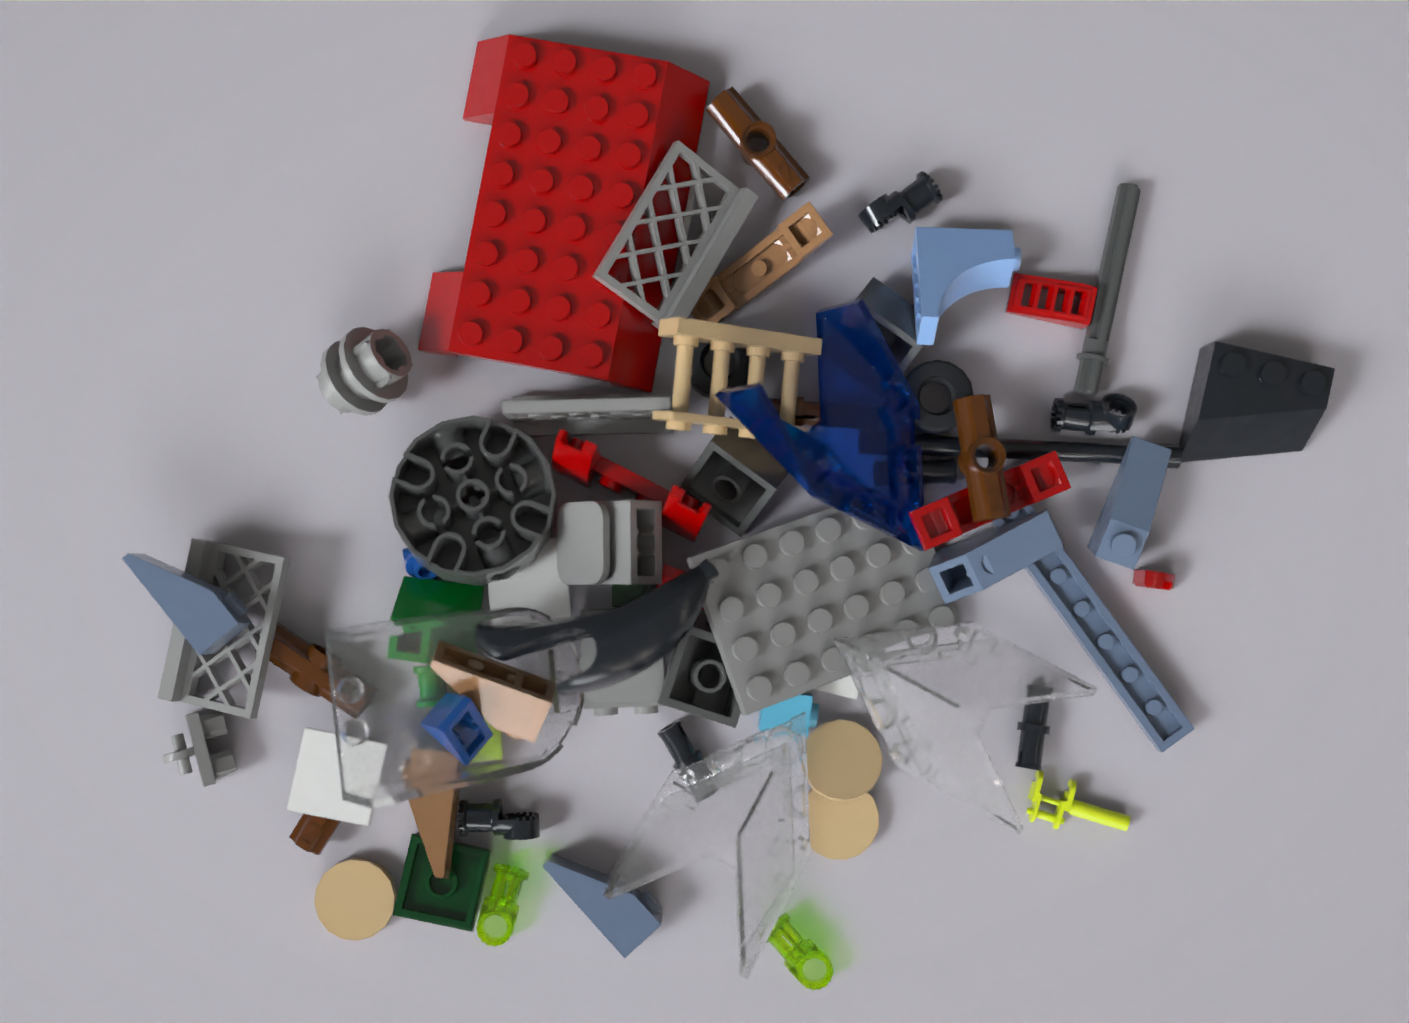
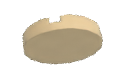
M838 719L823 723L811 732L803 746L801 766L805 780L814 792L834 801L848 802L861 798L873 788L881 774L883 757L878 741L868 729L854 721Z
M811 788L805 794L799 807V826L805 842L816 853L828 859L847 860L860 855L873 843L879 829V812L874 798L868 792L859 799L838 802L817 794Z
M353 857L339 861L323 874L316 887L314 905L318 919L328 932L341 939L359 941L373 937L388 924L393 914L397 890L393 877L384 866L364 858Z

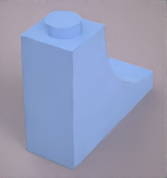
M915 228L911 251V268L917 345H933L938 320L945 310L960 298L985 289L1009 288L1012 272L1019 271L1021 263L1020 247H1014L1012 230Z

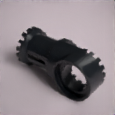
M923 171L919 172L916 175L917 180L901 192L894 191L890 195L884 194L858 215L871 234L879 230L878 226L882 228L884 223H889L888 220H892L898 214L910 224L916 220L915 215L932 202L937 204L943 200L938 185H932L934 180L930 178L929 174L927 175Z
M1118 393L1105 395L1101 401L1089 400L1087 404L1064 402L1063 398H1055L1051 408L1052 411H1055V413H1051V416H1055L1050 419L1051 432L1059 433L1061 430L1082 431L1085 435L1089 436L1095 435L1096 431L1116 432V434L1122 431V433H1125L1126 429L1129 431L1130 427H1132L1137 412V405L1130 397ZM1115 409V412L1121 411V414H1125V416L1115 415L1109 411Z
M494 799L493 803L469 804L467 800H460L458 812L462 813L458 814V818H462V820H458L460 836H467L469 832H493L495 836L503 835V838L507 840H528L540 837L539 813L534 812V816L533 812H529V816H527V812H523V814H520V812H516V814H503L502 799Z

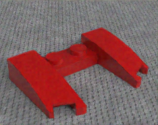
M560 429L556 437L552 455L553 471L586 488H589L595 475L601 477L598 483L617 494H620L623 488L637 495L635 500L662 501V527L695 542L709 515L711 505L704 502L703 506L698 508L700 501L686 495V491L680 487L673 485L671 491L601 456L598 445L587 440L583 442L575 437L571 440L569 433L563 429Z

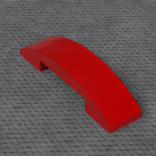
M1056 450L1004 471L1011 513L1072 488ZM967 487L908 513L924 551L991 522H973Z

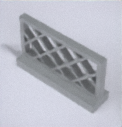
M679 140L675 141L592 277L653 320L652 325L659 329L660 319L688 318L759 196L747 187L740 189ZM678 156L689 164L692 181L675 183L672 165ZM700 173L704 175L706 178L701 179ZM666 179L667 185L660 186L663 180ZM712 182L723 190L725 194L718 206L707 207L702 184ZM693 186L698 209L681 212L677 188ZM668 190L672 214L655 217L652 198L656 192ZM645 212L646 219H640ZM708 212H713L712 216L709 219ZM699 214L702 233L698 239L687 241L683 217ZM674 219L678 243L661 246L657 222ZM648 223L652 248L635 251L632 232L636 225ZM693 244H694L693 248H692L691 251L689 252V247H688V245H693ZM624 245H625L626 252H625V253H620L621 250H622V248H623ZM679 247L683 265L677 273L667 274L662 250ZM654 252L658 276L641 280L636 255ZM628 257L632 281L620 283L610 276L608 272L616 259ZM674 278L671 285H669L668 279ZM660 281L663 298L657 308H654L645 301L642 284ZM634 286L635 293L627 287Z
M672 392L512 396V401H502V414L513 422V429L517 428L529 437L557 436L560 429L568 432L569 436L673 433V430L666 429V421L652 420L653 411H671Z
M192 538L185 572L220 587L228 593H235L233 586L247 577L255 594L245 600L244 603L248 609L260 601L265 609L264 621L254 627L253 623L249 624L245 628L247 634L234 643L230 640L223 646L224 650L212 659L209 654L199 656L173 623L158 699L170 702L180 701L248 719H257L291 558L232 546L222 542ZM226 553L234 555L242 570L229 579L223 571ZM247 558H251V559H255V560L252 561L251 563H249V561L247 560ZM265 562L275 564L272 581L263 587L254 571ZM251 641L257 654L255 662L246 668L237 650ZM229 657L238 674L224 683L215 666ZM208 673L216 690L206 697L198 696L196 693L199 679L202 675ZM241 681H243L248 690L245 707L236 705L228 691Z

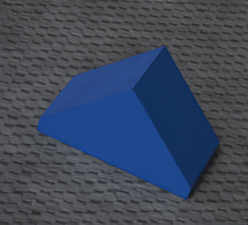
M447 692L420 722V725L465 766L470 763L493 736L473 701L465 695Z

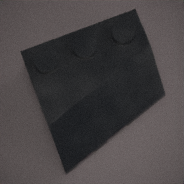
M1218 341L1201 347L1179 441L1182 449L1181 463L1302 451L1327 408L1335 368Z

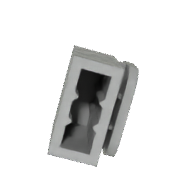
M662 501L568 502L562 505L557 516V571L561 581L567 585L662 584Z
M609 609L581 610L580 616ZM593 638L581 639V673L590 668L595 660L597 649ZM665 657L647 670L625 681L591 692H583L584 709H594L595 716L617 715L618 708L634 707L635 714L658 713V706H665L657 703L666 677Z

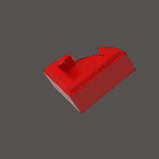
M1134 570L1133 584L1135 586L1169 591L1174 589L1175 574L1150 570Z

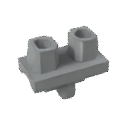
M196 712L185 715L193 747L187 748L183 733L171 736L174 752L163 755L164 763L177 760L180 775H185L193 772L189 757L195 755L203 787L216 784L215 779L237 770L232 749L209 755L205 739L227 734L223 713L199 716V713Z

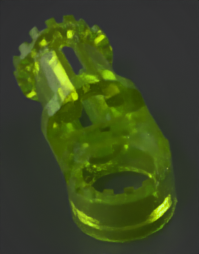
M495 863L494 865L495 879L490 895L484 898L476 927L478 937L487 946L496 947L503 945L509 940L514 930L520 908L517 904L523 881L528 880L530 875L529 872L522 868L517 869L514 866L512 870L509 864ZM507 881H509L508 890L506 896H504L503 893L505 890V886ZM499 915L503 917L507 924L506 933L499 937L490 936L484 927L485 920L489 916Z
M785 913L773 922L774 927L770 925L769 929L765 930L760 939L764 943L769 942L785 959L784 965L801 984L807 989L821 990V988L828 986L827 984L832 980L833 968L831 960L811 939L805 940L790 924L791 917ZM817 958L824 962L826 971L822 978L810 980L805 977L803 966L809 959Z

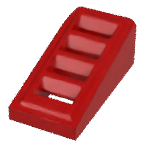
M1014 273L1005 313L1083 330L1091 322L1098 287ZM1025 285L1032 287L1028 306L1021 305ZM1041 289L1048 290L1044 309L1037 308ZM1058 293L1064 294L1060 312L1054 311ZM1074 296L1081 298L1077 314L1071 313Z

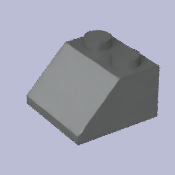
M873 277L821 348V355L883 399L924 346L917 345L914 305Z
M728 428L727 435H715L710 440L679 487L686 491V495L700 501L699 507H702L704 502L711 505L709 514L735 534L742 537L794 467L795 463L763 439L738 437L739 430Z
M692 627L674 649L657 703L736 728L741 711L713 633Z

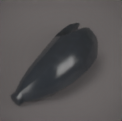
M705 559L698 566L681 573L621 607L532 625L477 624L475 629L476 643L490 657L506 661L580 639L593 638L596 642L597 653L590 668L558 683L555 689L560 695L591 692L609 687L647 670L668 655L692 629L706 601L710 581L719 575V571L712 562Z

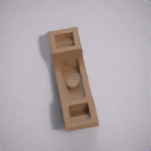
M810 201L777 225L778 229L721 273L711 277L691 311L695 319L721 323L788 274L834 235Z

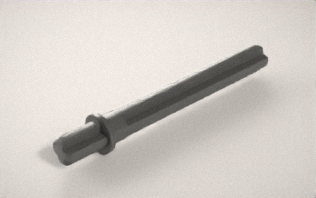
M1121 183L1117 186L1096 283L1098 289L1091 322L1087 326L1082 352L1077 353L1076 359L1080 362L1074 390L1077 394L1083 396L1097 395L1103 365H1108L1109 359L1106 358V352L1141 192L1138 185L1131 183Z

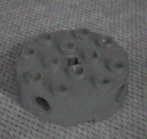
M474 415L441 421L416 437L404 452V457L396 468L389 492L394 526L416 561L444 580L475 586L508 579L534 562L552 534L557 499L550 463L533 439L517 428L513 429L505 423L495 422L491 418ZM476 495L481 504L473 507L469 502L470 496Z

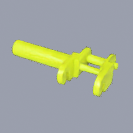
M1036 770V781L1032 782L1028 799L1032 801L1031 808L1026 810V813L1029 814V822H1034L1036 818L1052 822L1053 829L1057 830L1060 824H1064L1065 818L1062 817L1064 811H1067L1069 815L1123 831L1128 829L1130 824L1129 815L1074 799L1077 787L1075 780L1070 779L1067 786L1069 790L1064 792L1063 798L1054 799L1040 794L1044 772ZM1041 801L1057 805L1055 814L1039 810Z

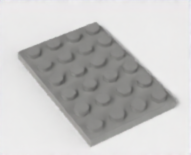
M911 484L893 485L686 559L690 569L708 559L719 571V575L710 581L703 608L742 715L757 712L964 631L954 601L945 604L928 569L936 551L934 547L924 551L908 514L920 508Z

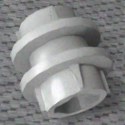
M359 327L350 330L341 341L334 342L323 352L320 363L321 371L316 376V379H318L319 389L325 400L332 407L340 411V414L353 412L368 416L378 413L388 402L395 401L407 390L408 373L414 367V364H412L410 352L404 342L391 332L390 329L373 330Z

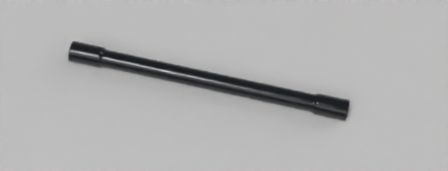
M862 430L859 431L858 454L894 456L897 454L958 457L961 451L959 437L897 434L896 432ZM998 439L1005 448L1006 459L1033 460L1056 450L1060 461L1121 464L1128 444ZM1158 444L1172 450L1167 468H1179L1182 460L1181 446L1177 444ZM977 449L975 452V458H987V455L982 450Z

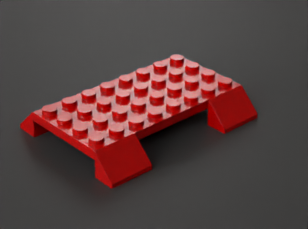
M511 34L478 41L463 120L492 125L464 271L433 272L418 351L454 358L463 355L607 381L615 387L652 393L662 337L658 336L659 329L652 325L653 320L592 276L673 142L679 140L697 154L710 81L669 61ZM678 156L672 165L675 183L692 181L689 164ZM666 179L663 180L660 186L667 185ZM691 186L677 188L681 212L686 211ZM668 190L656 192L652 198L655 217L672 214ZM645 212L640 219H646ZM674 219L658 221L657 227L661 246L678 243ZM648 223L636 225L632 232L635 251L652 248ZM624 245V247L622 248V250H621L620 253H625V252H626L625 245ZM679 247L662 250L667 274L675 273ZM654 252L636 255L641 280L657 277L658 271ZM628 257L616 259L608 272L610 276L620 283L632 281ZM673 278L668 279L669 285H671ZM660 281L642 284L645 301L654 308H657L663 298ZM634 286L627 287L635 293Z

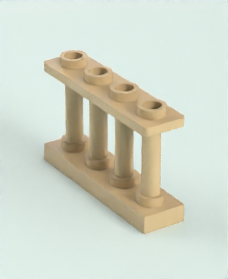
M684 317L660 319L658 336L674 338L673 345L677 346L672 409L671 411H653L652 420L666 421V429L691 431V424L703 425L702 433L727 435L728 428L739 430L738 437L749 439H763V433H772L773 441L784 443H797L798 436H812L813 428L795 426L800 363H804L805 356L821 355L822 339ZM699 342L709 343L710 351H714L708 415L688 413L694 348H698ZM735 347L746 349L745 356H749L744 419L725 417L730 353L735 352ZM770 353L781 354L780 361L784 362L779 424L760 422L765 360L770 358Z

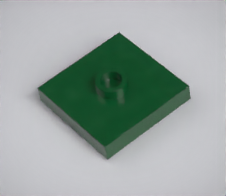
M412 833L392 915L473 932L492 850L454 842L450 878H436L421 836Z

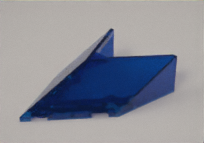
M863 299L820 309L816 313L817 338L822 339L821 355H818L820 421L807 432L780 418L761 383L720 390L715 396L812 497L919 551H924L908 514L924 506L921 445H916L915 420H920L919 403Z

